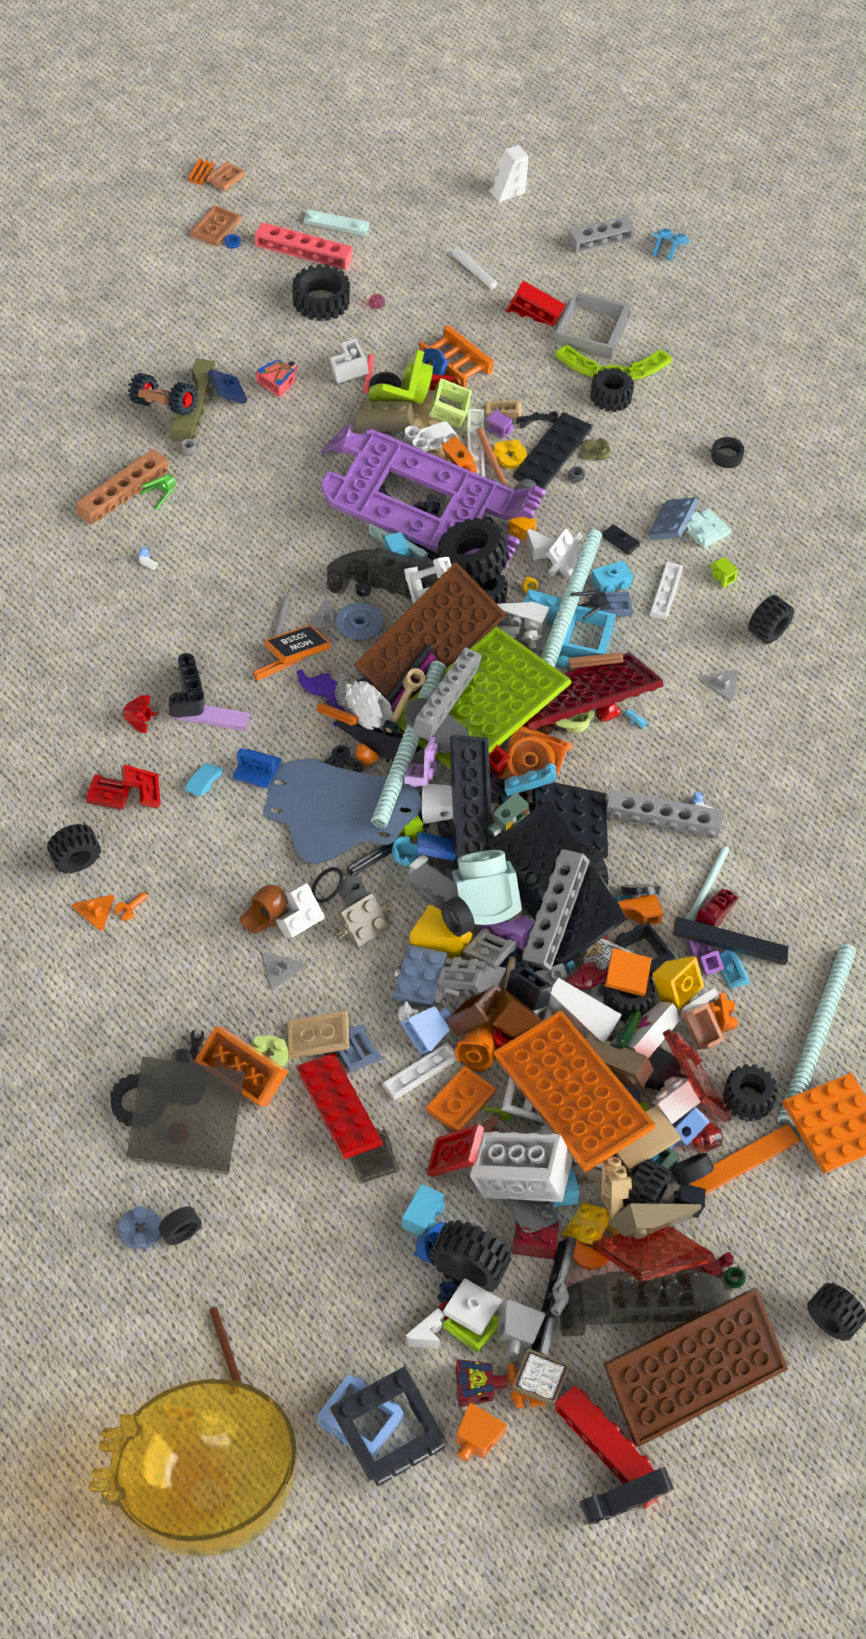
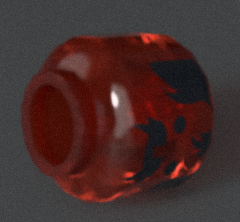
M708 1123L692 1140L695 1148L702 1152L712 1151L722 1145L723 1132L716 1124Z

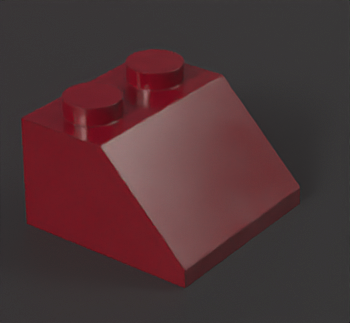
M559 1220L548 1227H539L543 1229L531 1233L524 1232L516 1221L512 1254L554 1260L557 1249ZM523 1227V1229L531 1231L530 1228Z

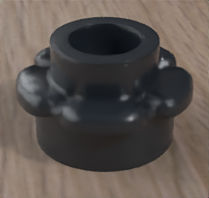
M360 581L358 584H355L357 595L361 597L369 596L372 590L369 583Z

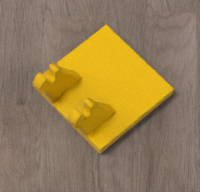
M587 1203L581 1204L561 1234L565 1238L572 1236L579 1242L599 1246L605 1253L609 1251L611 1255H613L615 1249L602 1236L606 1228L616 1237L619 1235L621 1239L625 1237L609 1226L608 1221L611 1217L606 1208Z

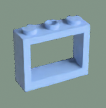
M349 1374L317 1414V1424L348 1446L350 1445L335 1417L330 1414L331 1410L329 1407L338 1403L349 1388L354 1392H358L367 1387L363 1380L358 1377H352ZM387 1401L378 1406L379 1409L391 1417L375 1439L370 1442L361 1436L373 1458L403 1420L402 1408L393 1401Z

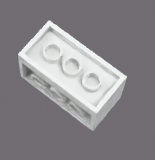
M483 1132L475 1165L472 1166L470 1177L483 1198L562 1202L573 1157L569 1153L563 1138L558 1134Z

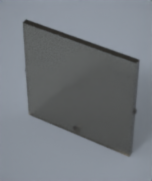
M142 1056L126 1160L172 1166L175 1169L186 1168L229 1175L245 1071L198 1065L196 1062L184 1063Z

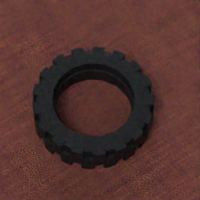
M138 1073V1075L129 1074L128 1077L121 1078L119 1083L114 1085L113 1091L110 1094L113 1115L116 1116L120 1123L123 1122L127 1127H148L149 1124L156 1123L158 1118L163 1116L164 1109H166L164 1086L160 1084L157 1078L154 1079L150 1074H147V1076L143 1073ZM146 1088L155 1095L156 1102L146 1112L131 1113L123 1108L121 1099L131 1089Z

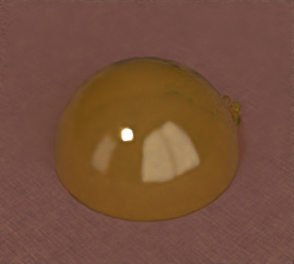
M204 1379L187 1382L156 1395L143 1404L134 1414H121L119 1428H103L101 1436L111 1440L100 1441L98 1448L103 1452L113 1453L109 1468H93L91 1476L97 1481H90L88 1486L89 1490L101 1493L104 1505L119 1506L122 1514L132 1527L154 1545L166 1551L188 1557L224 1555L248 1545L261 1536L274 1523L286 1505L296 1475L297 1447L294 1430L289 1418L279 1404L269 1395L251 1385L226 1379Z

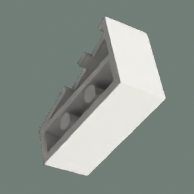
M519 145L505 150L499 164V173L494 177V186L489 190L498 202L525 193L529 156Z

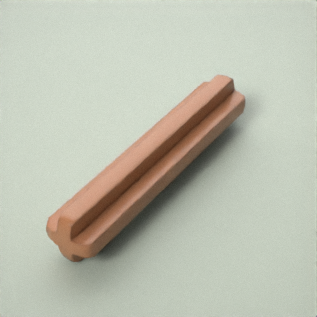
M622 652L570 658L569 665L571 669L622 663L623 654Z

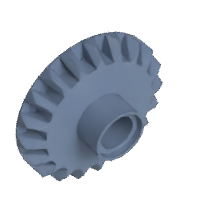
M352 603L343 607L338 612L336 617L337 630H340L341 635H345L347 639L352 638L353 641L355 639L360 641L363 639L369 640L370 637L375 638L376 634H380V630L383 628V617L380 611L372 605Z

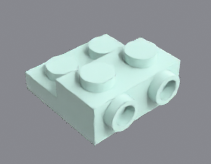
M708 508L701 513L695 511L684 531L689 533L697 544H701L706 548L729 535L732 529Z

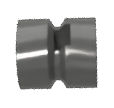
M359 876L345 878L339 891L346 907L368 894Z

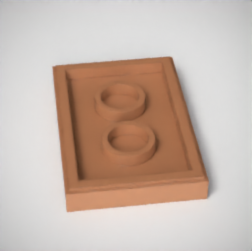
M214 205L190 231V236L218 247L242 220V215Z

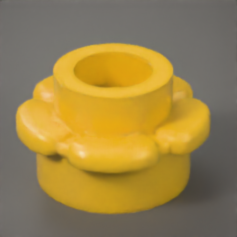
M526 577L521 582L523 592L527 594L529 589L536 591L538 581L532 577Z

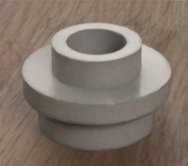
M185 439L180 445V451L185 455H192L197 451V444L192 439Z

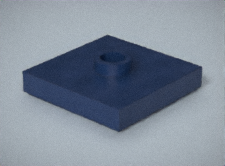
M213 369L209 370V378L219 397L241 404L247 402V397L237 377Z

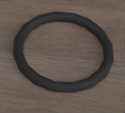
M328 868L315 879L311 891L318 903L330 901L340 891L344 877L343 872L339 868ZM336 871L340 877L337 888L327 898L318 899L315 894L318 882L328 872Z

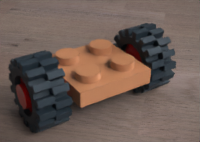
M138 373V375H134V378H131L132 383L128 385L130 386V389H128L130 394L128 396L135 404L147 406L158 401L159 405H168L174 413L190 415V412L194 411L193 408L197 406L195 402L198 403V399H196L198 397L197 389L191 384L177 382V384L173 385L174 387H171V391L156 389L158 384H156L157 380L154 376Z

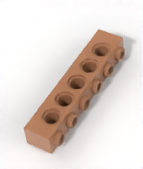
M155 449L150 450L77 501V514L91 525L96 521H100L107 513L113 512L117 506L126 503L134 494L140 493L143 489V484L164 476L168 471V459Z

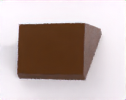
M505 989L501 990L492 1020L493 1025L515 1039L542 1022L531 1008Z

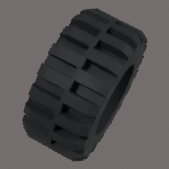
M474 518L473 520L464 519L465 521L455 523V526H450L447 532L443 533L438 542L439 558L449 557L451 565L457 562L476 583L487 582L486 580L495 578L497 573L500 574L503 567L506 566L509 558L507 543L502 529L493 521L490 522V520L484 518L483 520L480 518ZM482 548L476 553L464 555L470 550Z

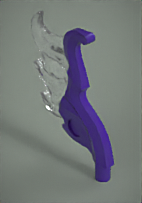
M302 669L296 672L299 684L308 693L325 697L329 706L351 713L348 710L347 700L345 699L347 687L346 683H344V680L349 681L350 677L342 674L336 675L331 679V674L326 673L308 678Z

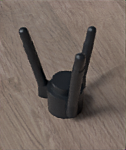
M599 589L570 593L571 596L592 595L589 597V602L578 605L582 607L589 605L595 607V609L582 617L583 620L604 609L608 603L606 594L603 591L600 592Z

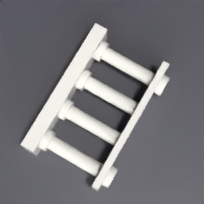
M449 557L433 560L434 567L418 571L417 567L404 569L413 604L430 588L423 589L420 578L437 574V578H439L451 566Z

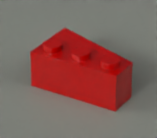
M523 280L505 312H515L520 317L528 316L534 318V321L554 326L565 304Z

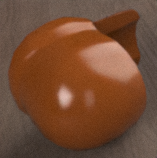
M271 884L260 888L253 895L250 908L240 917L241 924L254 934L263 931L268 926H277L276 919L288 912V900L284 890L277 885ZM263 907L266 908L270 917H266L261 913Z

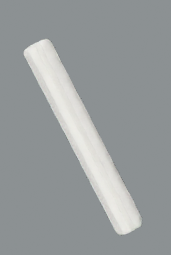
M459 247L452 250V255L490 289L497 287V281Z

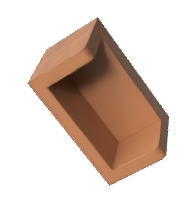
M708 1003L698 1004L682 1013L699 1050L709 1049L725 1040Z

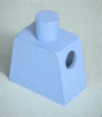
M434 1006L400 1023L418 1051L424 1054L431 1051L449 1032L450 1029L445 1020L451 1013L446 1008L438 1011Z

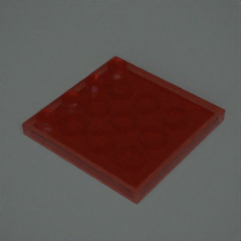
M670 1029L664 1031L662 1034L698 1099L724 1123L732 1120L701 1064L703 1059L698 1051H695L691 1045H688L686 1040L682 1039L678 1033L674 1034Z
M671 1226L648 1234L641 1239L625 1237L619 1233L618 1235L604 1236L599 1240L593 1241V1250L639 1281L714 1262V1253Z

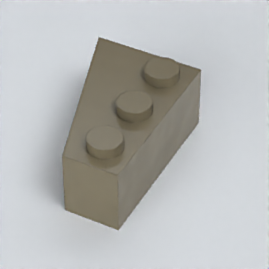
M362 401L354 423L356 433L359 435L372 429L378 432L389 431L390 433L405 430L406 427L412 426L414 420L411 402Z

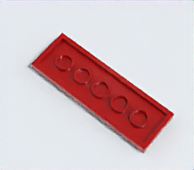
M335 1053L296 1066L297 1072L343 1160L382 1146V1139Z

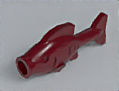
M596 962L586 963L579 967L570 977L565 978V982L579 990H591L592 987L598 984L606 983L604 977H607L608 968L602 970L597 968Z

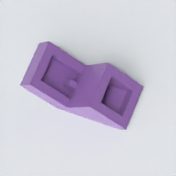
M686 939L691 956L697 958L699 968L705 976L724 969L718 950L712 951L710 945Z

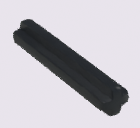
M394 842L380 846L347 866L348 874L355 876L391 854Z

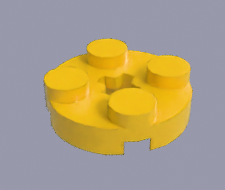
M517 439L497 442L494 445L493 453L499 465L504 466L506 469L518 468L527 457L525 447Z

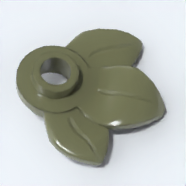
M602 438L596 441L588 439L581 443L585 450L578 455L580 458L604 460L609 457L610 448L607 440Z

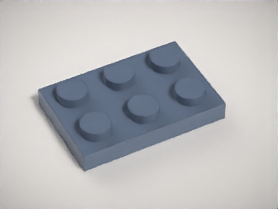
M697 498L666 500L648 537L651 540L681 537L698 504Z
M408 944L393 993V999L402 1002L408 1001L410 1004L431 1008L438 989L437 982L442 967L445 965L447 953Z

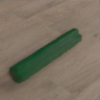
M639 1010L631 1012L616 1039L617 1047L626 1048L642 1019Z

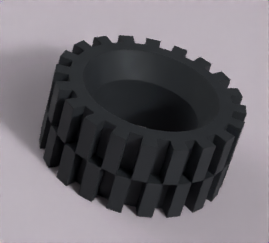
M317 264V267L314 268L313 265L308 266V270L305 268L301 269V273L297 272L296 278H293V306L296 307L297 312H301V316L305 317L308 315L310 320L317 318V321H321V318H325L326 321H329L330 317L336 319L338 314L342 316L344 310L347 311L350 303V281H348V276H344L342 270L338 272L337 267L331 269L330 265L321 267V264ZM317 290H325L334 295L326 298H317L308 294Z
M452 1220L448 1221V1223L443 1225L429 1252V1259H432V1265L437 1266L436 1270L439 1273L443 1272L444 1277L447 1279L451 1278L454 1280V1283L461 1284L465 1278L488 1292L495 1291L511 1262V1253L506 1251L507 1246L500 1244L501 1240L498 1237H492L491 1232L482 1231L480 1226L476 1225V1227H473L471 1223L465 1222L463 1224L460 1220H456L455 1223Z

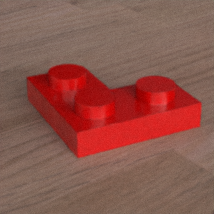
M125 764L121 768L122 784L139 788L140 804L157 809L161 805L158 774Z

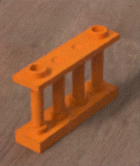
M450 325L444 327L443 338L434 344L427 346L424 342H419V350L428 348L438 349L445 344H450L453 348L443 353L445 359L450 358L456 353L464 355L463 358L453 364L448 363L444 375L454 376V384L466 388L467 378L477 372L484 371L487 375L493 372L494 360ZM467 362H472L476 365L463 374L457 370Z

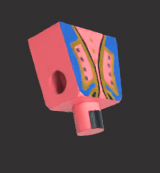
M276 359L256 370L257 382L281 397L295 382L297 365L293 361L285 364L281 360Z

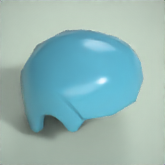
M399 837L394 841L391 854L396 863L409 867L410 864L420 857L421 854H417L416 844H412L409 837Z

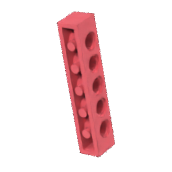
M262 222L255 233V246L346 270L352 259V246Z

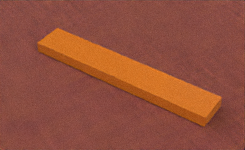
M786 1124L713 1165L714 1170L711 1173L688 1185L706 1189V1195L796 1145L800 1139L792 1128Z

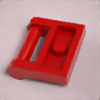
M95 774L86 797V803L124 810L132 786L122 784L120 780L105 778Z

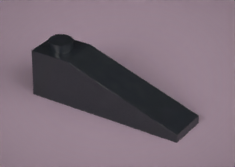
M335 720L334 724L369 747L380 757L387 758V762L393 763L403 734H390L387 732L384 734L379 728L370 730L360 724L354 726Z

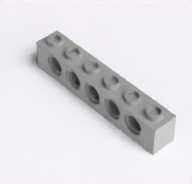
M466 647L415 718L412 733L428 741L478 671L482 657L481 654Z
M611 789L606 814L607 818L614 821L622 820L631 824L648 825L651 828H663L671 832L679 831L687 835H699L707 839H718L724 811Z
M562 849L556 859V867L550 876L548 889L543 895L541 908L536 914L534 928L531 929L530 939L523 950L522 959L530 966L551 971L590 862L582 853Z

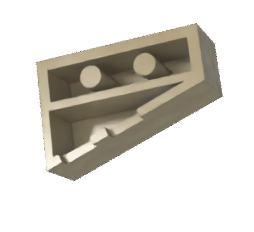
M588 1034L586 1041L623 1085L644 1087L654 1070L646 1055L624 1047L622 1050L611 1046V1042L605 1041V1043L594 1040L595 1037Z

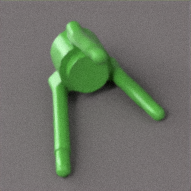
M166 474L163 477L143 484L142 488H148L141 491L140 494L149 492L156 487L161 491H167L154 509L157 510L166 498L175 491L173 488L176 485L175 479L170 474Z

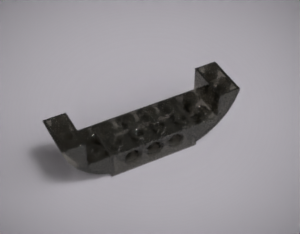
M378 547L376 549L353 551L335 559L327 566V590L344 595L351 580L357 583L365 581L375 589L380 588L389 593L403 595L408 599H412L404 569L417 567L418 571L434 567V564ZM437 574L420 578L423 589L433 585L438 579Z
M693 1269L606 1272V1274L593 1276L567 1287L569 1301L560 1314L562 1336H583L585 1326L591 1324L688 1321L730 1300V1289L722 1279L711 1274L694 1271Z

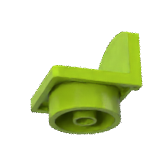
M417 349L407 361L402 373L401 388L387 384H376L370 387L368 400L403 401L422 405L430 386L433 371L432 365L422 363L424 351Z

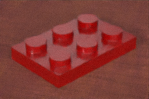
M477 1124L436 1137L426 1174L430 1177H436L475 1165L484 1128Z

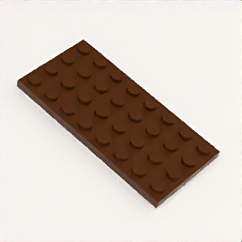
M454 562L356 661L354 666L386 698L427 644L433 648L430 652L435 656L433 661L443 663L447 669L457 660L465 647L468 649L473 647L507 614L457 562ZM428 667L427 670L424 672L425 677H426V674H427V672H428L429 667ZM421 687L411 693L408 701L421 690Z
M752 1288L603 1363L634 1445L637 1447L788 1370L757 1288Z

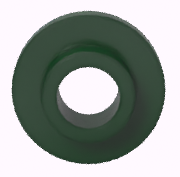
M732 1267L726 1270L724 1281L729 1287L740 1288L745 1283L746 1277L740 1268ZM731 1276H736L738 1280H732Z

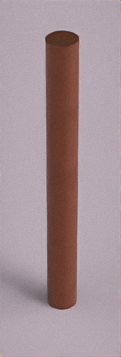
M213 1307L209 1312L234 1387L237 1390L243 1388L244 1385L218 1308Z

